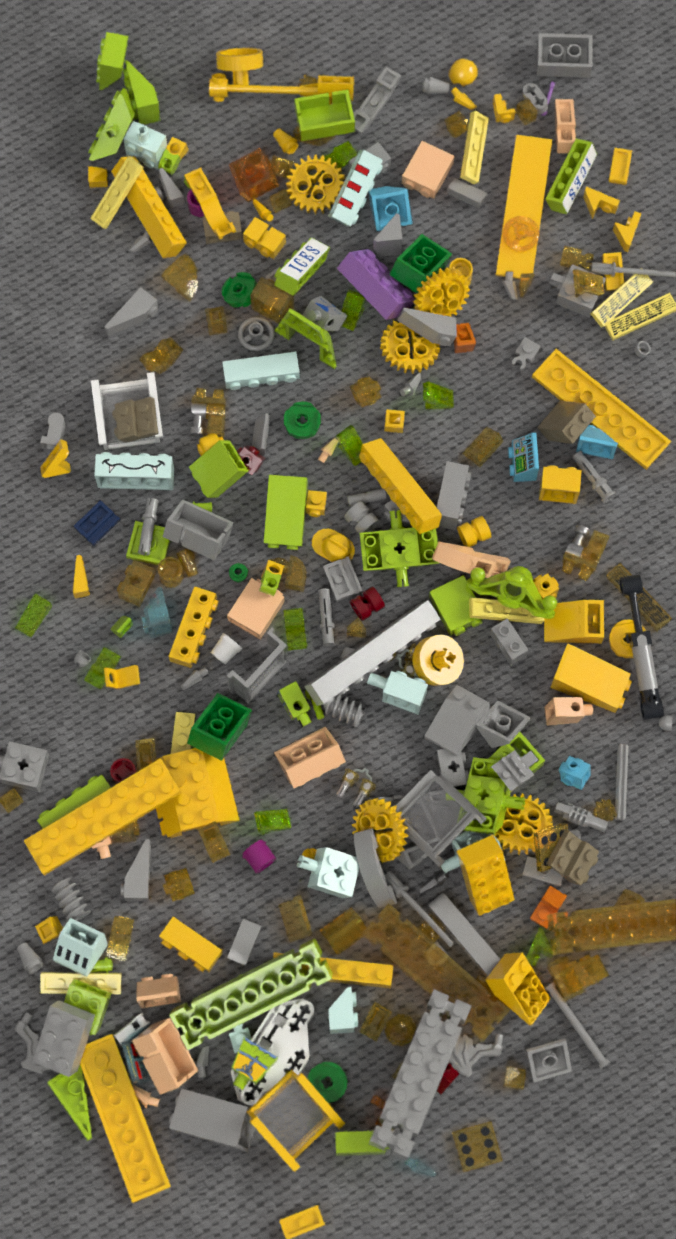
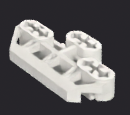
M302 998L286 1001L270 1009L251 1041L278 1057V1060L265 1075L266 1083L261 1082L258 1086V1089H262L261 1093L259 1094L257 1090L253 1095L254 1101L249 1100L247 1102V1097L245 1096L246 1093L250 1094L253 1091V1087H249L252 1083L250 1080L245 1088L241 1090L242 1092L234 1085L238 1101L248 1107H252L261 1099L266 1091H269L286 1075L285 1070L289 1071L292 1064L288 1062L290 1059H292L293 1063L296 1061V1052L301 1053L303 1051L305 1059L298 1061L297 1066H301L299 1071L296 1066L293 1071L297 1075L303 1071L309 1061L307 1025L314 1015V1007L311 1002ZM292 1005V1007L285 1016L288 1018V1020L279 1015V1013L283 1014V1012L286 1009L285 1006ZM308 1006L310 1014L305 1013L302 1017V1020L306 1021L303 1025L302 1021H300L298 1024L299 1031L290 1032V1025H295L297 1022V1018H293L295 1014L299 1018L302 1014L300 1008ZM277 1025L278 1028L270 1039L273 1042L272 1044L263 1037L267 1038L274 1026ZM231 1070L232 1079L234 1082V1080L238 1076V1073L234 1070Z

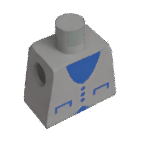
M322 296L312 299L303 313V316L326 331H339L347 317L346 314Z

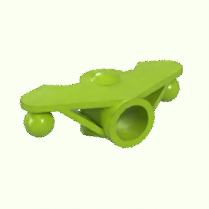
M515 566L508 571L486 579L485 571L477 567L471 571V578L467 579L466 585L479 595L495 596L498 602L506 607L515 609L522 607L527 609L533 616L552 619L555 616L556 598L546 596L542 599L533 582L532 574L525 567Z

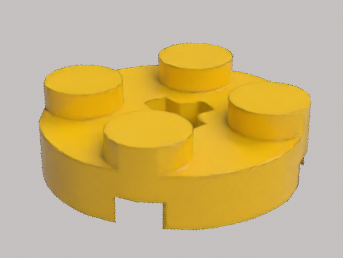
M633 620L619 621L610 632L609 645L618 657L634 658L630 644L623 640L626 635L635 633Z

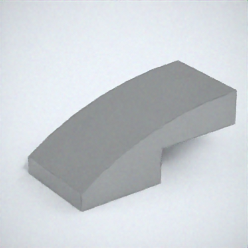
M243 918L227 958L246 965L262 926Z

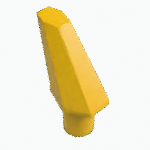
M457 87L451 90V93L454 95L453 101L471 110L477 107L465 93H460Z
M254 199L253 204L261 219L272 221L273 215L258 200Z

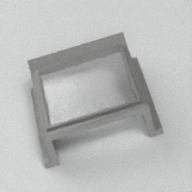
M274 628L267 632L268 651L270 654L246 680H243L233 670L227 675L230 694L234 695L236 693L248 704L287 662L284 660V648L287 645L275 635Z
M432 770L396 805V812H402L400 819L406 820L403 826H407L408 829L404 830V833L408 834V837L439 867L445 862L439 854L475 818L482 824L487 819L442 775L438 777Z

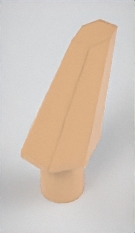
M333 438L321 449L323 452L318 460L325 463L328 456L332 455L339 440Z
M133 1085L137 1099L145 1108L148 1105L158 1107L160 1099L150 1097L151 1093Z

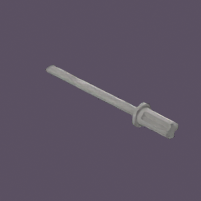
M592 262L590 271L595 274L611 275V277H614L615 272L676 277V272L616 267L615 262H612V264Z
M391 871L384 875L387 884L392 885L396 897L400 898L403 896L451 947L453 941L407 893L409 887L403 885Z

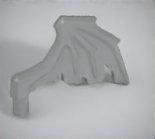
M26 1012L15 1026V1031L27 1043V1057L21 1062L22 1068L43 1074L44 1071L51 1069L33 1062L39 1043V1036L32 1032L27 1025L33 1016Z
M495 1034L494 1044L482 1045L478 1043L475 1048L472 1038H468L467 1035H463L462 1038L459 1035L448 1062L461 1075L469 1077L472 1075L471 1068L473 1064L481 1057H497L501 1055L503 1035Z

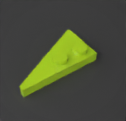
M79 1065L78 1071L70 1077L60 1073L48 1081L47 1084L85 1139L89 1141L92 1139L83 1073Z

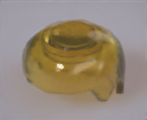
M399 1013L386 1023L384 1031L386 1039L394 1046H405L413 1040L416 1025L409 1015Z

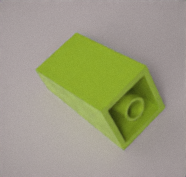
M269 475L264 544H268V548H279V545H287V549L298 550V546L302 547L308 478Z

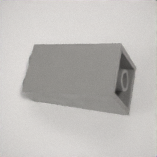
M181 1089L175 1099L176 1107L169 1119V1129L239 1151L249 1152L255 1132V1127L250 1122L252 1118L247 1114V1111L250 1109L249 1107Z

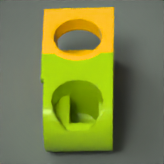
M172 137L162 154L158 169L163 168L166 173L173 175L183 156L189 151L187 144Z
M271 560L267 561L261 576L260 592L271 596L275 595L284 565ZM269 568H276L278 570V573L270 571Z

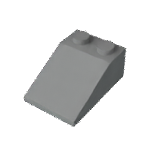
M456 685L445 699L424 738L457 756L478 731L476 724L488 712L490 703Z

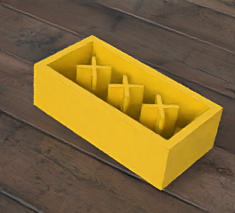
M493 835L456 851L469 899L478 916L489 913L515 900L503 851Z

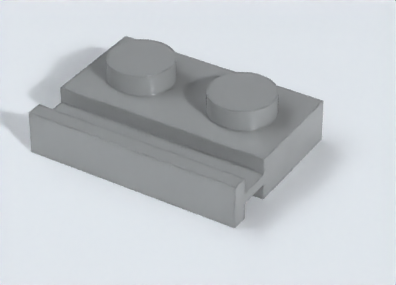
M349 556L323 566L336 602L362 593V588Z

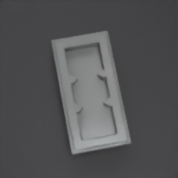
M527 856L522 874L523 877L558 887L561 886L563 877L551 867L544 866L543 860Z

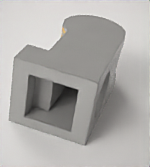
M53 413L48 417L47 437L42 436L40 442L43 449L53 450L59 440H63L66 424L60 413Z

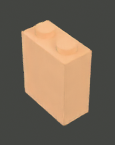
M421 141L402 175V184L409 190L414 189L419 191L424 197L434 199L454 164V155Z
M251 578L228 613L227 618L229 622L261 640L284 604V596L279 590H276L274 596L260 592L261 580Z

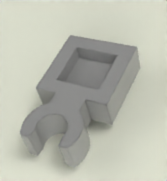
M525 337L515 351V354L519 357H515L512 360L511 366L513 367L517 362L521 363L522 366L519 371L522 372L525 369L526 361L531 363L541 346Z

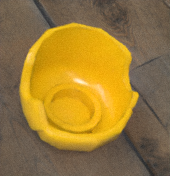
M468 59L455 61L449 69L451 82L453 84H461L462 86L472 84L477 78V66Z

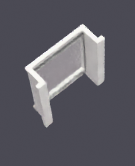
M154 372L147 373V379L107 385H100L99 380L91 381L99 445L104 446V450L160 443V437H163ZM148 397L154 398L158 434L128 443L118 440L114 433L117 422L112 415V411L115 410V404L127 400L137 401Z

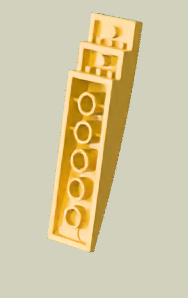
M516 135L496 276L505 277L506 271L513 272V278L532 281L552 139Z

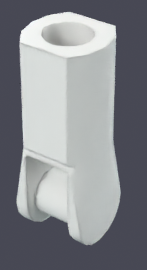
M140 1013L114 1034L121 1045H124L150 1024V1021H146L143 1017V1013ZM136 1021L140 1025L137 1030L132 1026Z

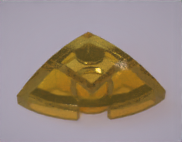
M185 253L174 261L161 276L188 301H191L195 296L199 284L197 280L198 270L190 256Z

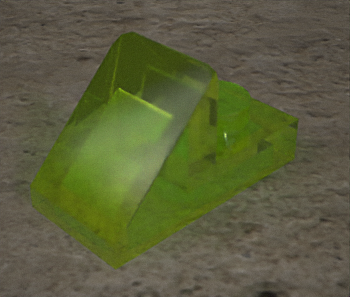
M350 289L347 292L341 310L347 315L342 327L354 331L365 309L363 308L365 297Z
M429 381L423 383L425 409L454 408L453 390Z
M350 425L337 434L336 437L340 443L338 445L339 449L355 467L361 463L359 455L363 443L355 428Z
M287 809L254 812L257 829L262 836L271 831H282L292 828Z
M540 927L526 956L529 964L536 966L540 957L537 952L550 958L553 957V952L545 932Z

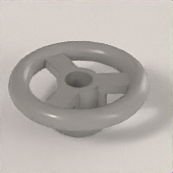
M262 317L246 319L238 330L240 343L251 351H262L268 348L275 336L272 324ZM250 323H252V324L249 326V335H247V336L244 337V336H243L244 329L246 328L247 325H249ZM260 323L268 328L269 336L264 334L263 326ZM253 339L265 341L264 344L258 346L251 345L248 342Z

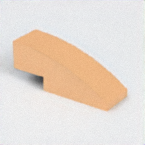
M555 99L557 153H569L576 139L573 99Z

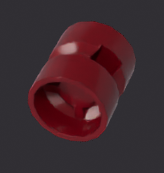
M373 586L363 591V596L357 595L349 600L353 611L361 621L371 617L372 612L377 613L385 608L383 599Z
M125 758L114 761L110 769L115 785L137 773L133 762Z

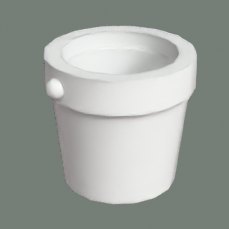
M222 633L211 654L226 665L242 648L230 637Z

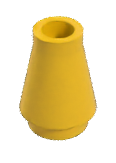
M277 129L274 132L273 137L277 140L284 153L292 154L297 150V139L285 133L282 129Z

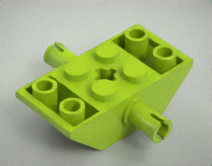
M122 88L121 92L117 90L111 102L114 106L113 108L109 107L103 119L106 121V124L102 123L96 134V137L99 139L98 141L94 140L88 153L91 154L89 160L91 161L117 153L134 118L135 111L125 88Z
M396 510L397 518H395V511H389L391 520L390 530L360 533L363 571L394 569L396 571L397 587H402V579L404 587L409 586L407 569L440 564L432 559L438 544L436 529L419 534L415 528H405L402 525L401 511ZM397 544H400L401 547H404V550L401 551V554H398V551L394 550V548L397 547Z
M473 757L466 789L458 791L487 819L480 824L474 818L463 831L495 835L503 825L507 808L524 810L525 798L510 796V789L494 769L491 768L500 760ZM446 793L447 801H455L448 793ZM462 806L457 823L468 813Z

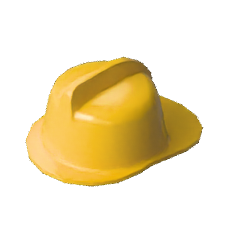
M321 529L312 538L314 551L330 562L342 560L348 556L350 561L353 559L355 547L352 541L332 529Z

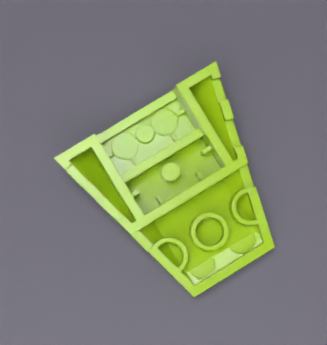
M289 309L275 329V332L290 340L297 331L319 345L320 360L336 369L337 364L329 332L297 311Z

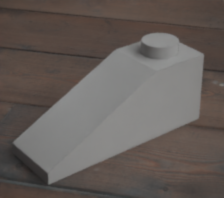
M140 287L104 326L106 334L110 336L144 322L150 316L153 317L158 312L157 299Z
M403 308L398 316L399 322L432 343L440 344L441 346H451L457 337L456 318L409 308Z
M150 839L144 841L125 876L124 884H121V896H124L125 901H149Z

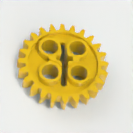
M308 155L306 162L301 158V165L295 163L296 170L290 169L292 175H287V179L291 181L286 183V186L290 188L287 190V193L292 194L289 197L290 200H295L294 205H300L301 211L306 207L307 213H310L311 209L314 210L315 214H317L318 209L324 213L325 207L331 210L330 205L334 204L344 183L341 180L345 179L344 175L340 174L342 172L341 168H337L336 162L331 164V158L325 161L324 155L321 156L320 160L317 158V155H314L312 160ZM312 169L317 170L315 175H309L308 172ZM326 178L333 179L330 184L324 183ZM318 182V183H319V186H318V185H315L314 188H313V185H312V184H313V183L316 184V183ZM301 185L308 186V188L305 191L299 190V187ZM321 193L323 194L321 199L317 200L314 198L316 194Z
M446 267L445 271L439 269L438 274L433 272L431 278L426 276L427 281H421L423 286L418 287L419 293L414 294L416 298L413 301L416 305L414 309L449 317L452 314L457 315L456 311L458 309L462 310L461 305L467 303L464 299L469 297L467 292L470 291L468 287L470 283L467 281V278L459 270L456 271L454 268L450 270L448 267Z
M393 321L392 326L387 325V330L383 331L380 349H382V356H386L385 362L391 361L390 367L397 365V371L404 368V373H406L410 369L411 373L414 374L415 369L421 373L422 367L427 370L429 364L433 366L434 360H437L440 352V344L432 343L424 337L417 338L415 335H419L401 322ZM408 331L411 332V347H413V359L410 358V344L408 343Z
M529 795L525 799L524 810L507 808L506 820H504L502 827L495 834L499 843H503L502 850L509 847L510 853L515 849L518 855H520L521 850H524L527 855L528 849L536 852V846L543 847L541 840L544 836H551L550 829H553V823H551L552 816L549 815L550 810L545 809V803L539 805V798L532 801V795ZM512 811H517V812H519V813L516 814V815H514V814H511L510 812H512ZM536 817L537 820H530L529 818ZM505 828H511V829H513V830H512V831H505L504 829H505ZM528 833L532 836L524 837L523 834Z
M375 798L360 804V809L355 810L357 815L353 816L356 823H353L352 826L356 828V831L352 833L371 828L373 830H380L374 832L378 844L376 852L379 861L384 863L399 857L400 852L405 850L403 846L407 845L404 838L408 837V834L404 833V830L408 829V827L403 826L406 820L400 819L402 812L397 813V806L391 807V801L385 802L384 798L380 800ZM392 828L393 830L384 831L383 829Z

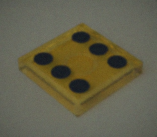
M560 823L533 833L537 871L544 872L552 869L546 863L564 830L568 831L567 823Z
M491 1121L452 1132L463 1173L503 1161Z

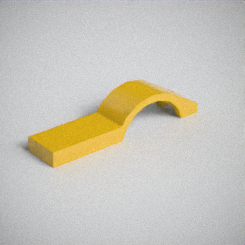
M198 168L185 174V180L200 204L209 226L217 237L222 239L223 236L231 232L235 233L236 228L226 218L217 195L203 170Z

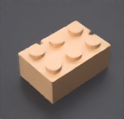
M171 1017L152 1024L132 1040L140 1057H144L142 1061L159 1094L179 1088L187 1079L199 1071Z

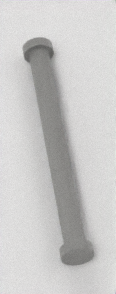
M554 982L545 988L546 992H549L600 1064L598 1065L599 1068L602 1069L610 1063L609 1059L606 1060L555 988L556 984Z

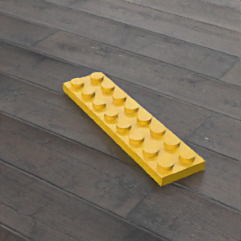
M555 349L532 374L534 380L560 401L585 403L596 416L590 425L601 429L618 443V448L647 470L670 445L671 441L559 350Z
M160 758L25 839L24 842L43 875H46L182 792Z
M113 1034L86 1044L80 1066L132 1203L170 1188L171 1185Z

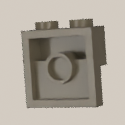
M148 397L137 401L127 400L115 404V410L112 411V415L117 422L114 433L118 440L128 443L158 434L154 398Z
M564 830L546 864L570 883L581 886L582 883L588 880V872L591 866L598 862L597 855L599 851L588 842L580 840L570 831Z

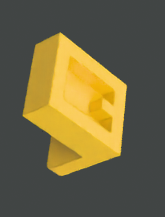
M501 94L494 95L492 104L496 122L508 123L514 120L515 109L506 110L505 100L502 101Z
M308 490L306 514H309L311 517L325 516L327 492Z

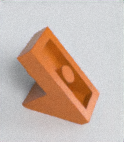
M456 324L457 337L454 340V352L473 351L476 340L470 324Z
M550 885L530 920L547 930L567 895Z

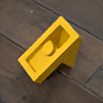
M587 186L585 188L583 198L592 219L598 207L606 213H616L620 200Z
M634 211L633 217H628L626 226L614 223L613 232L625 252L629 251L641 217V213Z
M60 439L40 467L42 477L48 478L71 472L70 464L65 461L69 454L66 441Z

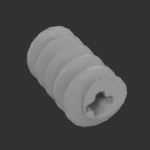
M339 694L334 697L335 700L327 706L324 705L326 715L332 712V717L336 718L339 715L340 721L347 718L346 723L348 725L354 721L353 726L355 728L361 723L366 708L362 710V703L355 707V700L348 704V697L341 701V695Z
M70 877L57 883L51 892L52 894H57L55 899L60 901L59 907L64 908L63 914H68L66 920L69 921L72 918L78 921L89 915L91 911L83 910L87 903L80 904L84 898L83 896L76 897L80 890L73 891L76 883L69 884V881L72 879Z

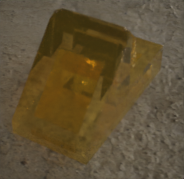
M577 269L573 270L575 297H579L584 293L597 296L605 293L603 276Z
M216 821L198 828L212 863L230 855Z

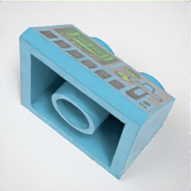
M536 433L512 440L511 447H508V458H512V465H509V474L513 476L514 482L536 481L539 460Z

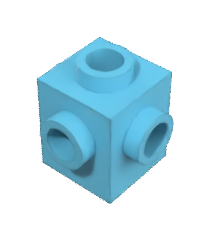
M569 756L566 762L563 761L559 768L561 781L567 786H573L580 790L583 789L591 776L590 764L585 763L579 758Z

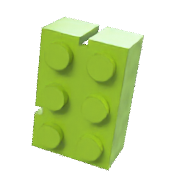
M348 89L332 92L331 105H329V93L294 99L301 141L355 132V119Z

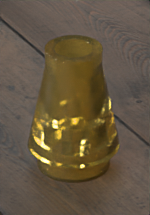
M187 548L176 553L177 561L188 578L199 574L194 552Z

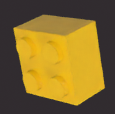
M555 465L543 467L540 479L539 500L576 504L580 493L582 470H577L574 467L563 469Z

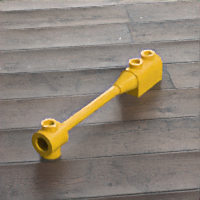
M222 73L212 74L209 81V97H213V100L216 102L224 101V97H228V92L299 94L306 97L329 93V105L332 104V92L348 89L351 101H353L354 77L318 76V83L302 85L300 87L229 85L226 75Z

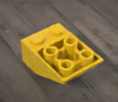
M579 600L557 603V607L554 609V618H544V642L602 644L604 639V600Z
M523 952L504 954L485 979L494 995L528 1025H532L551 999Z

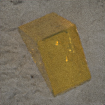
M223 306L205 309L209 336L227 333Z
M374 1002L359 1032L377 1042L392 1015V1011Z

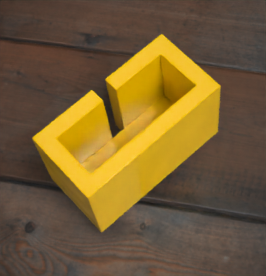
M255 217L243 233L244 243L249 248L259 250L264 257L275 259L286 243V235L273 227L268 231L269 225Z

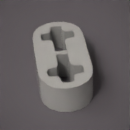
M526 84L523 87L525 101L535 113H545L548 109L547 98L536 84Z

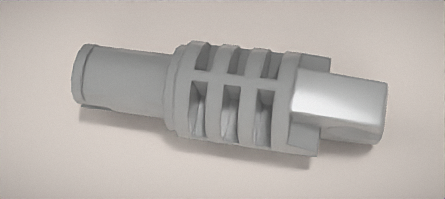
M558 802L554 810L555 813L563 816L562 819L583 828L589 826L605 832L609 822L593 816L591 811L570 803L565 805Z

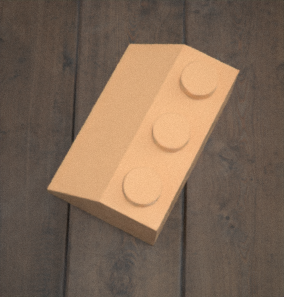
M326 727L274 752L293 788L302 786L306 782L320 777L323 773L338 768L346 762L339 744Z

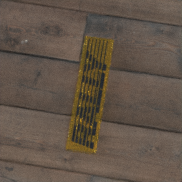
M621 563L606 574L607 579L620 593L619 578L632 576ZM644 588L641 594H636L639 613L657 632L672 620L670 615ZM624 596L630 602L629 596Z

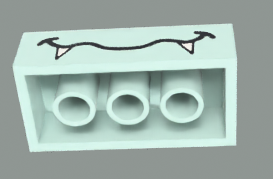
M108 452L96 454V483L98 488L173 490L172 456L167 454H158V456H150L146 453L131 455L129 453L112 455Z

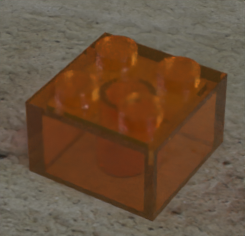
M261 148L228 164L238 191L247 202L280 186L270 159Z

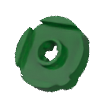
M239 272L233 279L230 277L225 281L221 292L229 306L248 307L251 304V300L255 297L259 285L251 274Z
M304 401L296 402L285 411L284 427L290 436L297 439H307L316 435L321 426V415L314 405ZM302 416L305 418V420H308L304 424H300V422H297V420L301 419Z
M323 1062L318 1064L308 1074V1081L328 1104L338 1101L347 1089L346 1075L342 1068L335 1063ZM327 1077H330V1082L333 1085L324 1088V1084L321 1083L322 1079L326 1080Z

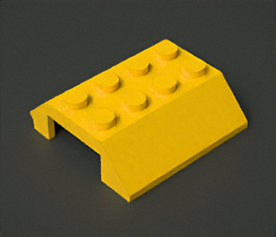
M197 748L160 757L182 792L156 808L158 819L163 818V821L159 822L162 836L167 835V837L173 838L181 836L182 832L217 823H220L222 826L240 821L225 759L221 761Z

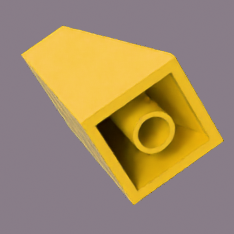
M567 643L550 688L573 697H581L585 702L616 713L618 708L622 709L626 699L622 697L624 691H629L632 681L629 680L630 673Z

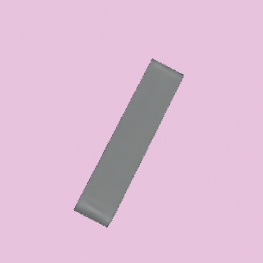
M441 893L427 907L482 973L488 977L500 961V958L444 893Z

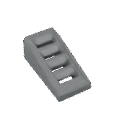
M163 168L159 169V178L170 207L173 208L185 204L181 191Z

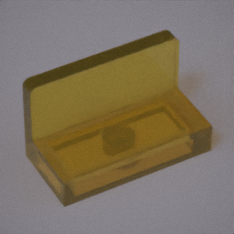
M301 895L293 897L291 901L279 904L289 942L312 936V930Z
M352 907L319 930L337 955L369 933L362 919Z

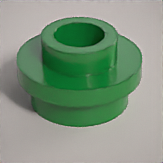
M236 563L230 567L229 576L235 582H242L247 578L248 570L245 565ZM241 570L242 573L240 575L235 574V571Z

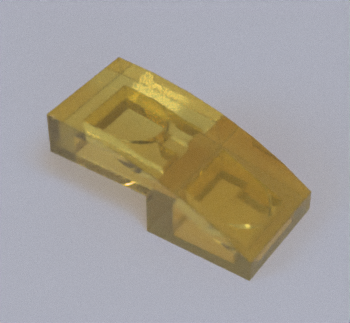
M114 916L106 957L126 961L135 919Z

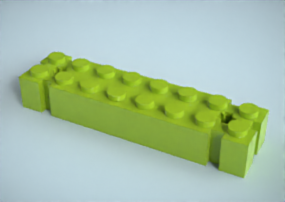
M314 938L300 945L299 952L297 953L292 949L193 998L190 1006L185 1002L173 1008L169 1015L176 1029L182 1028L183 1032L180 1037L187 1050L202 1044L206 1035L210 1040L309 991L313 982H316L317 986L331 980L333 972L326 960L321 962L322 951L316 939ZM302 964L309 965V969L305 971L304 968L303 970L301 968ZM194 1019H201V1023L198 1024V1021L195 1023Z

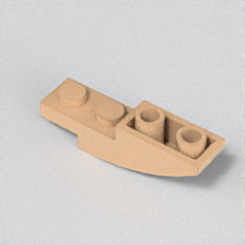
M438 542L432 557L433 560L469 574H471L474 568H482L485 571V578L507 571L511 562L506 557L475 552L470 547Z

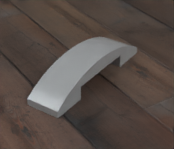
M385 67L363 104L353 113L356 131L362 134L374 121L396 88L401 78L400 74Z
M373 829L355 832L354 844L357 861L370 896L378 908L397 904L392 885H387L376 852L378 844Z

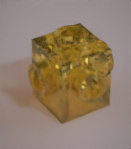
M369 376L363 377L357 383L349 386L355 402L362 408L372 405L382 398L379 392L381 390L379 383Z
M187 868L164 875L166 883L163 884L166 895L170 894L172 902L195 894Z

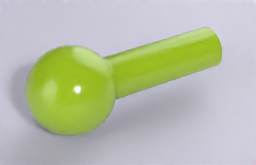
M305 690V696L312 702L317 719H323L325 716L321 705L317 706L308 691Z

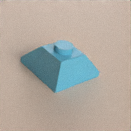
M385 186L374 188L370 192L368 191L376 231L382 230L396 213L400 215L401 226L412 224L407 188Z
M588 425L578 438L576 452L582 451L583 454L613 459L618 443L601 429Z

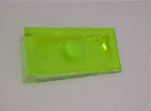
M34 594L15 628L32 638L52 608V604L41 596Z

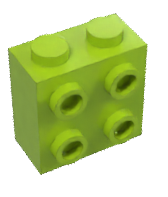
M74 979L69 985L64 1003L94 1014L95 1018L89 1035H96L101 1028L112 993Z

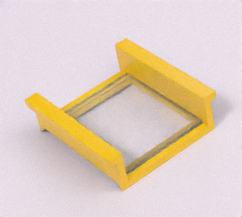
M292 1069L247 1111V1114L252 1118L250 1120L251 1124L294 1172L300 1167L295 1159L329 1126L334 1124L340 1129L345 1124L302 1073L297 1075Z

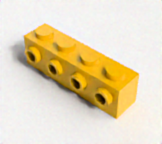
M194 586L169 654L170 662L192 668L193 663L197 664L200 655L198 653L199 646L204 645L206 635H204L206 628L209 629L212 623L211 613L216 611L219 600H217L216 593Z

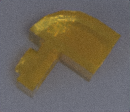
M170 337L160 340L153 352L143 354L139 360L147 370L151 372L156 371L158 374H161L176 362L183 349Z
M291 555L289 562L283 558L270 559L273 562L284 565L282 573L287 574L285 589L304 592L306 568L298 557ZM269 568L270 571L278 573V570L276 568Z

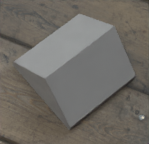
M396 213L374 238L373 253L376 257L402 254L403 239L399 214Z
M497 700L476 724V728L490 747L495 748L509 744L529 722L530 717Z
M565 1038L526 1049L524 1052L533 1082L572 1072Z

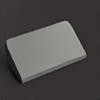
M456 178L447 188L448 195L478 209L487 196L486 192Z
M267 413L255 420L252 446L260 451V455L266 453L270 417Z

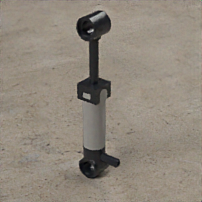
M639 574L620 577L622 596H629L635 633L629 634L628 638L634 657L643 720L661 718L664 716V710L659 696L653 661L650 631L642 630L636 595L643 592L642 580Z

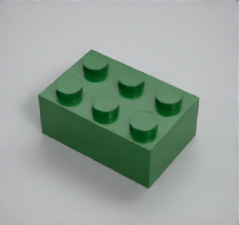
M421 234L397 258L389 275L409 287L412 291L419 293L417 288L423 286L421 281L426 282V276L431 278L432 273L438 274L439 269L444 271L452 253Z
M217 693L191 727L187 744L222 761L247 727L252 710Z

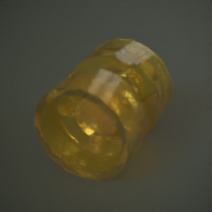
M167 557L158 564L160 582L165 587L175 588L182 583L184 574L182 564L178 559Z

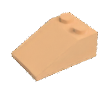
M173 974L161 975V979L153 980V977H145L141 979V982H137L136 998L141 1009L181 1003L177 976L173 977Z

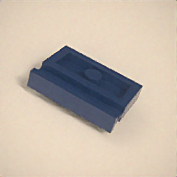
M100 500L74 525V529L94 546L120 521V518Z

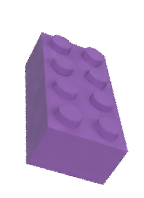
M366 249L349 252L337 269L385 320L398 318L403 308L410 309L414 304L413 301L416 300L412 296L411 291L404 288L399 281L389 275L390 272L387 266L380 263L372 251Z

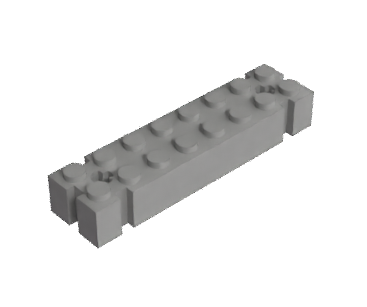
M434 990L426 1008L430 1013L424 1012L381 1113L379 1122L383 1123L382 1127L376 1125L369 1145L383 1151L386 1146L393 1149L392 1155L405 1161L408 1160L415 1143L410 1139L412 1136L415 1138L418 1136L462 1028L458 1024L464 1025L471 1009V1005L456 999L455 1004L447 1001L449 996L437 990ZM443 1015L447 1016L445 1022L441 1021ZM397 1127L402 1134L399 1133L395 1136L393 1135L394 1131H391V1129L395 1130Z

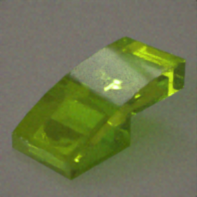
M347 141L333 148V152L324 156L325 161L331 158V164L336 162L337 168H343L358 153L350 142Z
M303 609L283 610L288 651L307 649Z
M103 647L84 681L101 690L106 683L104 668L115 669L122 656Z

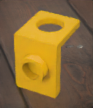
M138 665L121 669L104 668L106 687L121 689L140 684ZM109 674L112 675L113 683L110 681Z

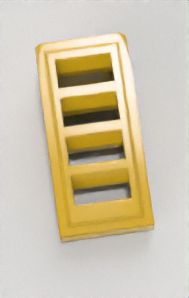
M81 555L76 556L73 583L75 599L90 595L84 561Z

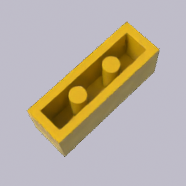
M172 917L159 935L163 946L169 950L173 947L179 951L177 953L179 957L185 961L188 959L192 960L195 963L193 966L201 972H204V970L210 972L223 953L220 948L175 917Z

